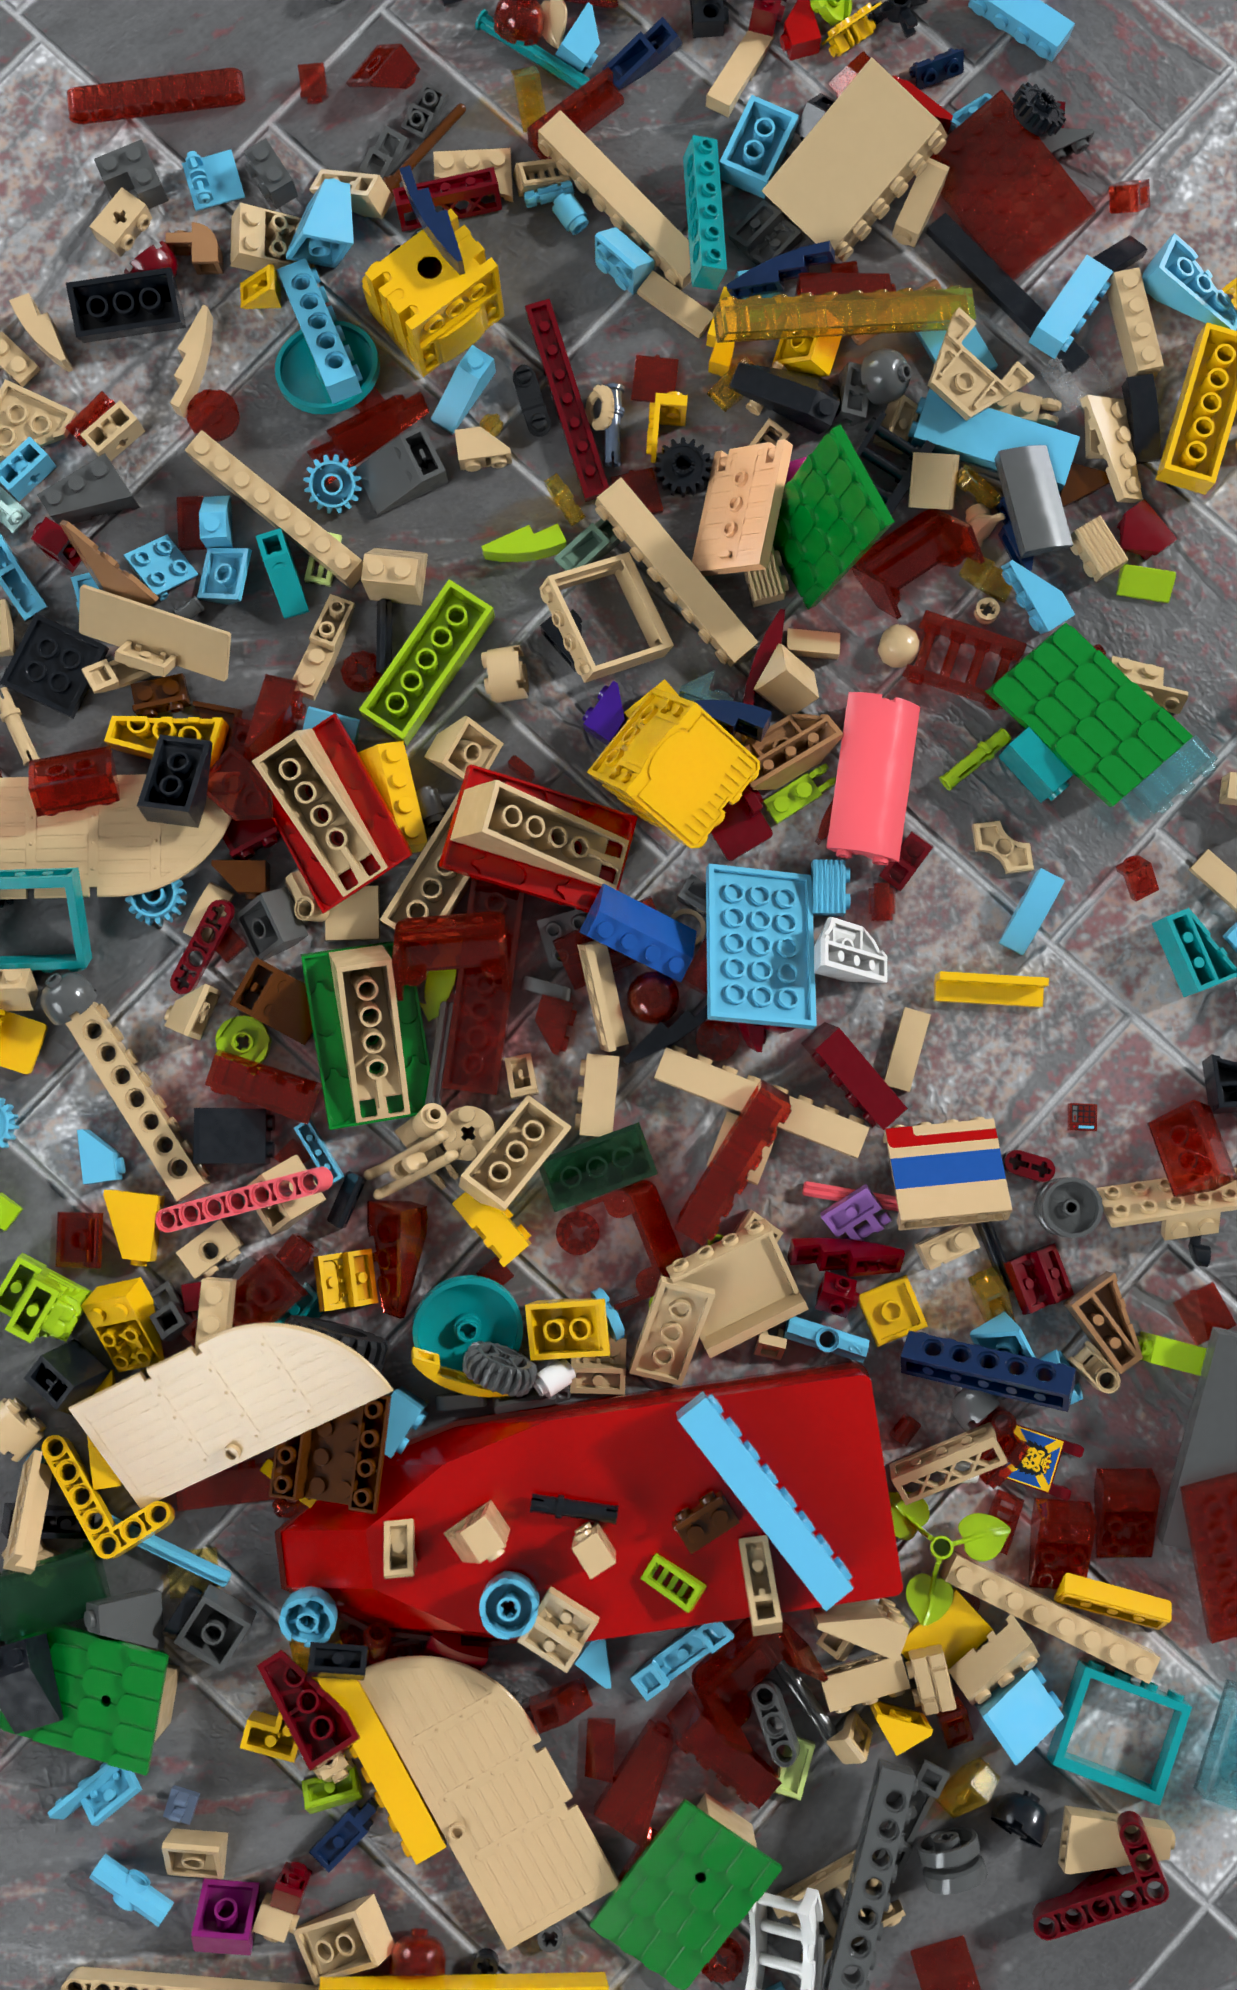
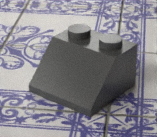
M286 887L261 893L234 915L254 959L257 957L264 961L295 946L308 936L303 921L295 916L294 902Z

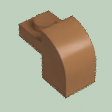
M192 222V232L177 230L174 233H166V244L175 256L192 255V264L198 275L223 274V254L214 233L207 226Z

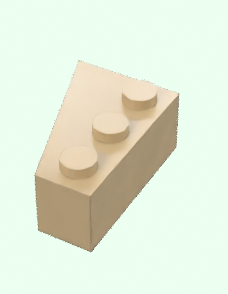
M1013 1614L1006 1618L1008 1625L998 1634L995 1631H991L986 1636L989 1640L977 1650L972 1648L948 1670L972 1706L976 1703L980 1705L986 1702L992 1696L991 1692L999 1686L1001 1688L1008 1686L1015 1679V1674L1022 1669L1027 1671L1034 1667L1037 1663L1036 1659L1040 1657L1032 1640Z

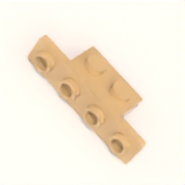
M1111 657L1110 661L1132 682L1136 683L1160 707L1175 714L1181 712L1188 699V692L1163 686L1164 668L1127 658Z

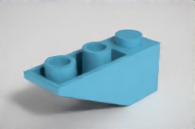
M1013 560L1001 566L1004 580L1008 585H1012L1016 592L1015 597L1018 604L1025 608L1030 616V625L1040 635L1049 632L1075 615L1063 592Z

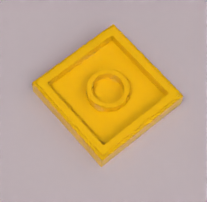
M907 1275L864 1291L859 1295V1306L877 1347L908 1335L909 1331L916 1332L928 1327Z

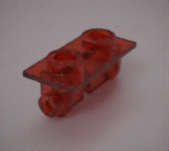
M101 391L65 428L84 447L87 443L80 434L116 403Z
M1012 1430L998 1442L1007 1461L1015 1467L1029 1454L1027 1450L1030 1446L1023 1440H1020ZM995 1450L984 1460L989 1461L997 1458ZM1005 1464L983 1473L979 1477L986 1485L994 1489L997 1485L1000 1487L1012 1471Z

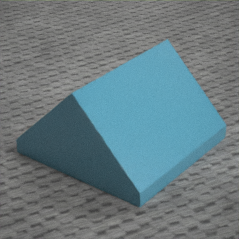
M1005 1311L970 1333L974 1344L998 1351H1008L1020 1356L1035 1357L1021 1328Z

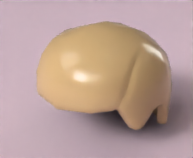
M895 624L889 626L883 632L878 646V654L882 661L892 668H903L911 664L918 653L920 645L916 631L906 625Z

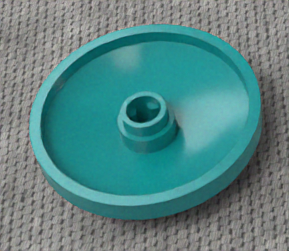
M344 321L333 322L335 326L340 325L346 339L342 342L343 346L348 344L354 357L351 365L357 364L363 378V380L359 381L362 393L332 404L303 332L300 329L284 343L275 362L276 381L285 399L297 409L312 414L338 413L361 402L375 386L380 372V359L372 338L363 329Z
M476 1275L453 1277L433 1287L420 1301L412 1323L413 1343L416 1348L439 1354L440 1366L463 1372V1358L472 1343L490 1341L491 1343H499L503 1346L507 1345L518 1352L523 1337L521 1312L510 1292L499 1283Z

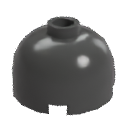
M879 349L865 356L861 367L862 385L867 384L869 393H866V395L873 404H887L901 398L905 394L910 383L911 368L900 352L892 349Z
M55 973L45 981L46 986L42 990L40 1003L50 1021L54 1025H61L71 1021L72 1019L69 1015L77 1011L80 1015L85 1012L97 998V993L95 992L97 990L83 975L78 973H64L61 975Z
M957 1386L955 1390L958 1393L952 1400L951 1408L958 1424L967 1432L971 1429L968 1425L970 1421L973 1424H977L1001 1404L997 1400L999 1397L1002 1400L1006 1398Z

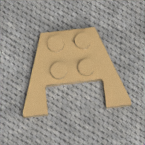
M959 307L952 315L927 386L967 421L1027 385L1035 376L1019 361L1009 369L1001 380L962 345V341L976 325V322Z

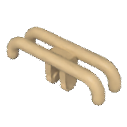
M444 1129L439 1130L434 1135L396 1156L367 1169L364 1172V1178L367 1180H372L387 1172H390L392 1177L396 1179L376 1189L373 1192V1197L377 1200L385 1198L457 1160L459 1154L453 1149L428 1162L424 1154L429 1149L446 1141L449 1138L448 1131Z

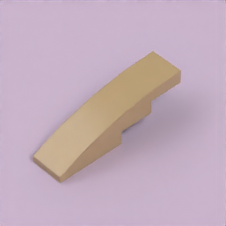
M205 305L201 307L177 348L183 360L174 374L179 388L170 404L175 413L184 418L198 393L211 348L213 317L209 308Z

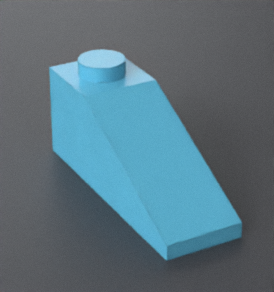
M471 345L450 379L431 417L432 422L452 435L496 373L494 358Z

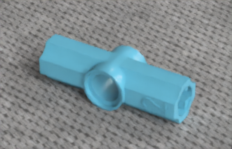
M797 1316L787 1320L783 1338L861 1363L866 1358L870 1342L869 1339ZM826 1331L833 1334L832 1343L828 1346H822L819 1341L820 1335Z
M106 1853L89 1877L111 1893L114 1902L120 1908L126 1911L135 1910L157 1927H159L174 1904L172 1900L150 1885L151 1882L145 1874L135 1869L128 1870Z

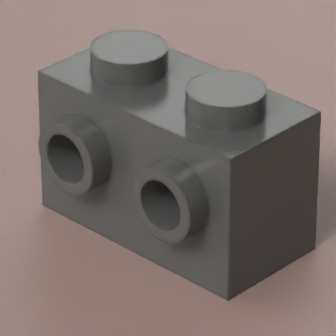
M266 138L244 151L247 159L244 165L252 179L257 178L259 182L258 187L265 199L269 198L276 209L298 197L293 179Z

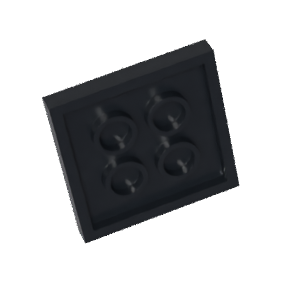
M35 613L0 684L74 719L90 688L82 673V668L104 660L109 648Z

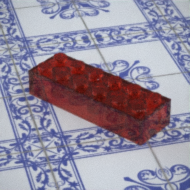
M762 1079L759 1081L679 1212L674 1229L704 1246L707 1239L710 1241L714 1239L720 1228L718 1225L721 1216L726 1218L734 1206V1195L736 1193L741 1194L748 1183V1172L750 1169L755 1171L763 1158L761 1155L764 1146L769 1148L777 1136V1125L779 1122L784 1124L792 1111L790 1109L789 1095Z

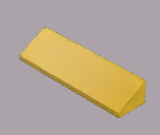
M1066 1573L1063 1576L1054 1596V1601L1057 1603L1160 1630L1172 1621V1603L1169 1600L1071 1573Z

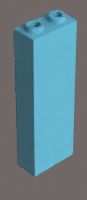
M929 389L926 398H920L916 410L920 417L918 422H912L908 437L912 438L911 444L915 447L917 445L922 447L926 440L936 445L932 453L960 455L959 460L996 471L994 459L998 451L1023 446L1047 445L1059 493L1065 486L1080 436L992 408H987L966 421L932 389Z

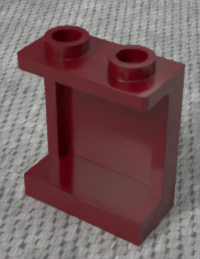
M248 775L241 779L237 806L232 820L222 837L234 860H248L255 855L256 850L275 845L279 842L278 838L281 837L257 788Z

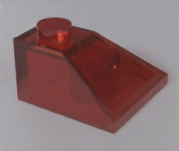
M402 44L377 45L348 79L346 84L349 87L408 89L415 83V76L421 69Z

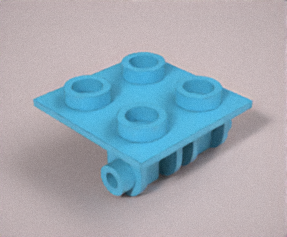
M231 149L202 158L196 151L187 153L186 162L182 163L196 211L245 198Z
M164 535L123 555L130 567L134 569L139 578L144 582V585L154 592L160 601L165 600L169 596L168 590L199 575L168 535Z

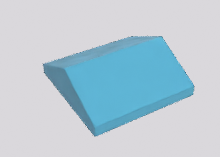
M207 548L197 598L225 605L240 602L252 550L249 548Z

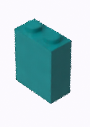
M1030 727L1014 739L998 756L1040 803L1046 798L1052 801L1070 785L1067 780L1073 774Z

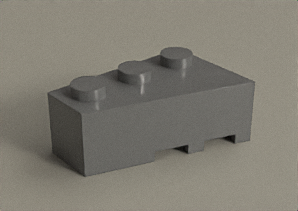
M105 453L37 494L49 515L58 525H60L59 523L62 520L75 524L92 520V517L103 514L112 515L116 514V511L140 508Z

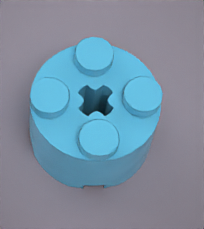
M504 1571L496 1575L485 1586L479 1603L483 1626L490 1634L500 1639L525 1635L531 1630L537 1619L539 1592L535 1584L521 1573ZM513 1601L515 1603L514 1607L511 1606L509 1610L504 1608L505 1602Z

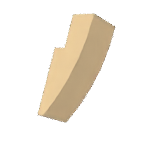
M29 293L9 300L21 324L43 353L67 372L73 371L56 324L48 312L40 314L37 304Z

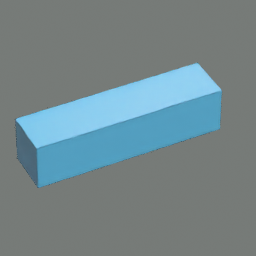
M307 1119L295 1126L294 1130L316 1167H326L331 1171L333 1175L332 1185L345 1178L312 1120Z

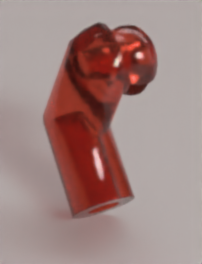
M276 1498L272 1503L274 1514L280 1518H296L308 1508L299 1500L287 1502L286 1499Z

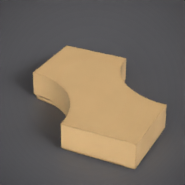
M1000 821L972 825L975 852H986L995 856L1003 865L1005 874L1034 870L1030 843L1017 842L1010 838L1003 830Z

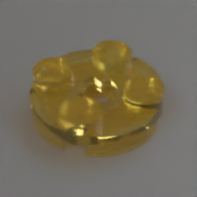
M557 473L544 481L554 502L559 506L564 517L572 527L585 518L578 504H575L573 494Z

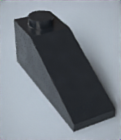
M15 1503L4 1504L1 1532L7 1539L9 1538ZM46 1506L41 1539H88L71 1507ZM94 1515V1516L92 1517V1519H91V1526H92L93 1528H94L95 1515Z

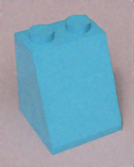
M332 178L324 179L308 203L287 250L286 259L299 261L306 258L310 264L336 268L354 244L350 184Z
M1037 1667L1027 1671L1022 1669L1014 1675L1015 1679L1004 1688L999 1686L991 1692L992 1696L986 1702L980 1705L978 1703L974 1704L1015 1766L1064 1718L1059 1710L1063 1706L1053 1690L1049 1693L1042 1685L1046 1680Z

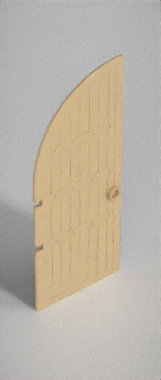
M241 772L209 773L206 805L199 828L146 820L137 807V803L147 774L0 778V870L79 867L83 898L90 897V888H97V897L132 896L160 889L191 872L207 858L220 842L237 806L241 785ZM33 888L35 899L67 898L65 888ZM28 889L0 890V900L28 898Z
M254 1323L233 1327L217 1333L198 1343V1347L202 1352L197 1353L195 1348L191 1346L146 1368V1372L150 1376L149 1378H146L140 1371L70 1406L69 1411L137 1505L142 1509L155 1501H159L392 1392L393 1388L382 1374L363 1356L328 1335L290 1324Z
M404 1656L387 1659L366 1667L364 1680H359L507 1951L615 1890L620 1881L578 1805L574 1804L567 1808L565 1802L573 1796L546 1747L538 1751L535 1750L533 1745L540 1742L541 1738L525 1710L510 1692L482 1671L467 1664L442 1657Z

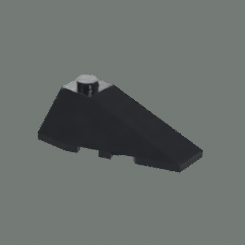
M740 362L735 368L728 387L818 435L832 426L840 404L839 387L818 375Z

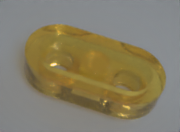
M964 465L956 473L958 486L964 492H971L978 504L982 503L986 507L993 509L999 503L1001 497L996 489L971 467Z

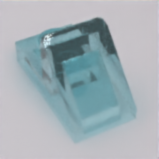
M715 670L682 685L679 693L680 697L691 701L734 700V698L729 697V693L723 690H710Z

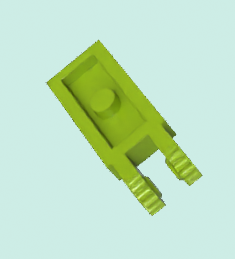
M826 763L813 770L810 774L806 773L764 800L763 805L776 824L781 823L820 798L822 793L835 786L836 777L828 779L820 787H817L813 781L827 772L829 767Z

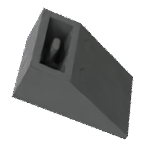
M423 425L398 436L356 469L358 476L362 478L360 481L378 516L449 483L446 470Z

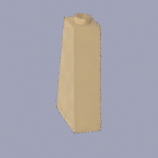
M1071 1806L1064 1807L1058 1864L1065 1874H1077L1131 1865L1119 1836L1117 1819L1120 1814ZM1141 1817L1159 1861L1169 1860L1170 1852L1175 1847V1833L1165 1820ZM1131 1825L1126 1827L1124 1831L1131 1834L1135 1833L1138 1828ZM1142 1853L1136 1859L1146 1861L1150 1856Z

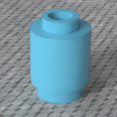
M562 193L555 198L552 211L566 231H570L573 235L583 231L589 224V220L587 219V213L572 193Z

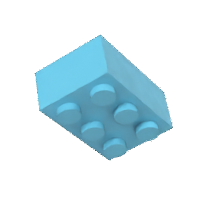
M751 95L719 162L720 180L765 199L766 195L762 192V189L779 170L796 134L794 132L798 124L799 115Z

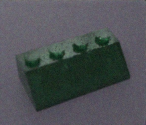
M639 1122L554 1153L539 1168L554 1212L658 1174Z

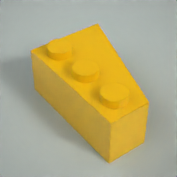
M466 1192L452 1203L469 1226L483 1239V1243L487 1248L491 1249L500 1259L499 1262L503 1267L508 1265L531 1244L528 1240L531 1234L522 1224L518 1227L510 1219L514 1215L508 1208L503 1211L481 1204Z

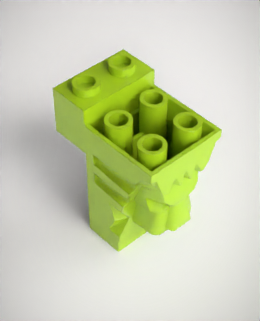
M21 1253L0 1286V1312L12 1317L5 1330L29 1343L34 1342L36 1337L41 1338L42 1336L46 1338L51 1336L67 1342L84 1312L81 1305L93 1291L47 1268V1265Z

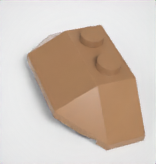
M790 714L771 725L761 742L749 738L746 740L744 747L760 761L759 775L753 782L749 783L750 787L753 790H776L820 764L842 739V731L828 714H821L820 716Z

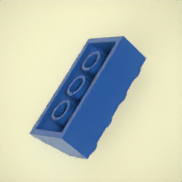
M602 884L579 933L678 982H682L693 959L697 931L606 884Z

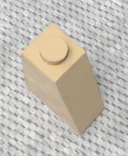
M931 158L926 161L927 166L924 171L916 177L895 223L891 237L895 238L902 245H910L915 248L941 195L950 167Z

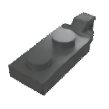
M534 1385L529 1393L523 1396L493 1397L495 1414L549 1406L570 1400V1388L567 1386L551 1398L545 1395L540 1396Z

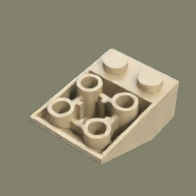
M240 202L231 217L230 266L258 272L268 264H272L277 272V269L296 262L286 259V253L301 218ZM308 263L310 268L315 267V264Z

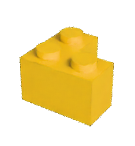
M253 1710L247 1719L240 1748L294 1763L300 1751L280 1711L278 1716Z

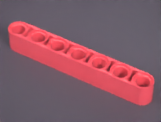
M316 1167L159 1210L156 1214V1225L160 1231L169 1233L310 1196L328 1190L332 1186L333 1175L326 1167ZM314 1176H315V1177L317 1178V1180H318L317 1186L314 1184V1181H313V1177H314ZM290 1182L293 1185V1192L289 1188ZM266 1189H267L268 1192H269V1198L266 1196V1193H265V1190H266ZM242 1195L245 1198V1204L242 1201Z

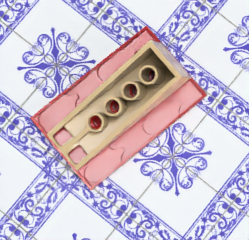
M336 713L314 728L295 731L254 759L252 762L255 768L248 772L322 914L413 855L407 840L394 820L393 814L373 782L368 769Z
M471 764L466 768L438 867L589 913L602 884H606L617 891L619 890L638 817Z

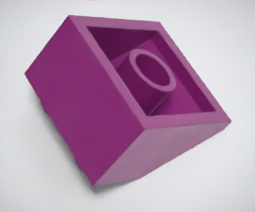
M217 1879L203 1880L191 1933L194 1952L251 1956L255 1932H252L258 1915L260 1883Z

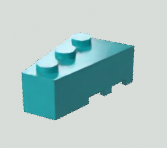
M1190 908L1152 923L1183 997L1237 977V968L1226 956L1228 953L1223 947L1219 948L1210 937L1211 933Z

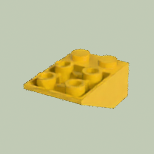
M139 1277L97 1286L81 1307L117 1371L123 1372L149 1367L164 1360L160 1335L149 1317L156 1312L154 1301L142 1278Z

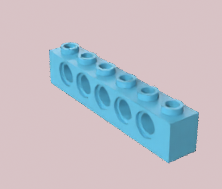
M306 258L277 269L332 404L362 393L359 381L363 380L357 364L351 365V361L354 360L353 354L348 344L345 346L342 344L346 340L340 325L335 326L333 323L338 320L332 305L327 307L325 304L329 302L324 287L318 288L317 284L321 283L316 268H310Z

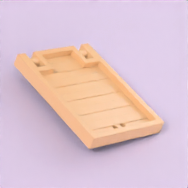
M778 440L777 446L766 442L729 449L728 454L722 450L714 453L712 470L710 472L692 563L703 576L768 569L793 444L787 440Z

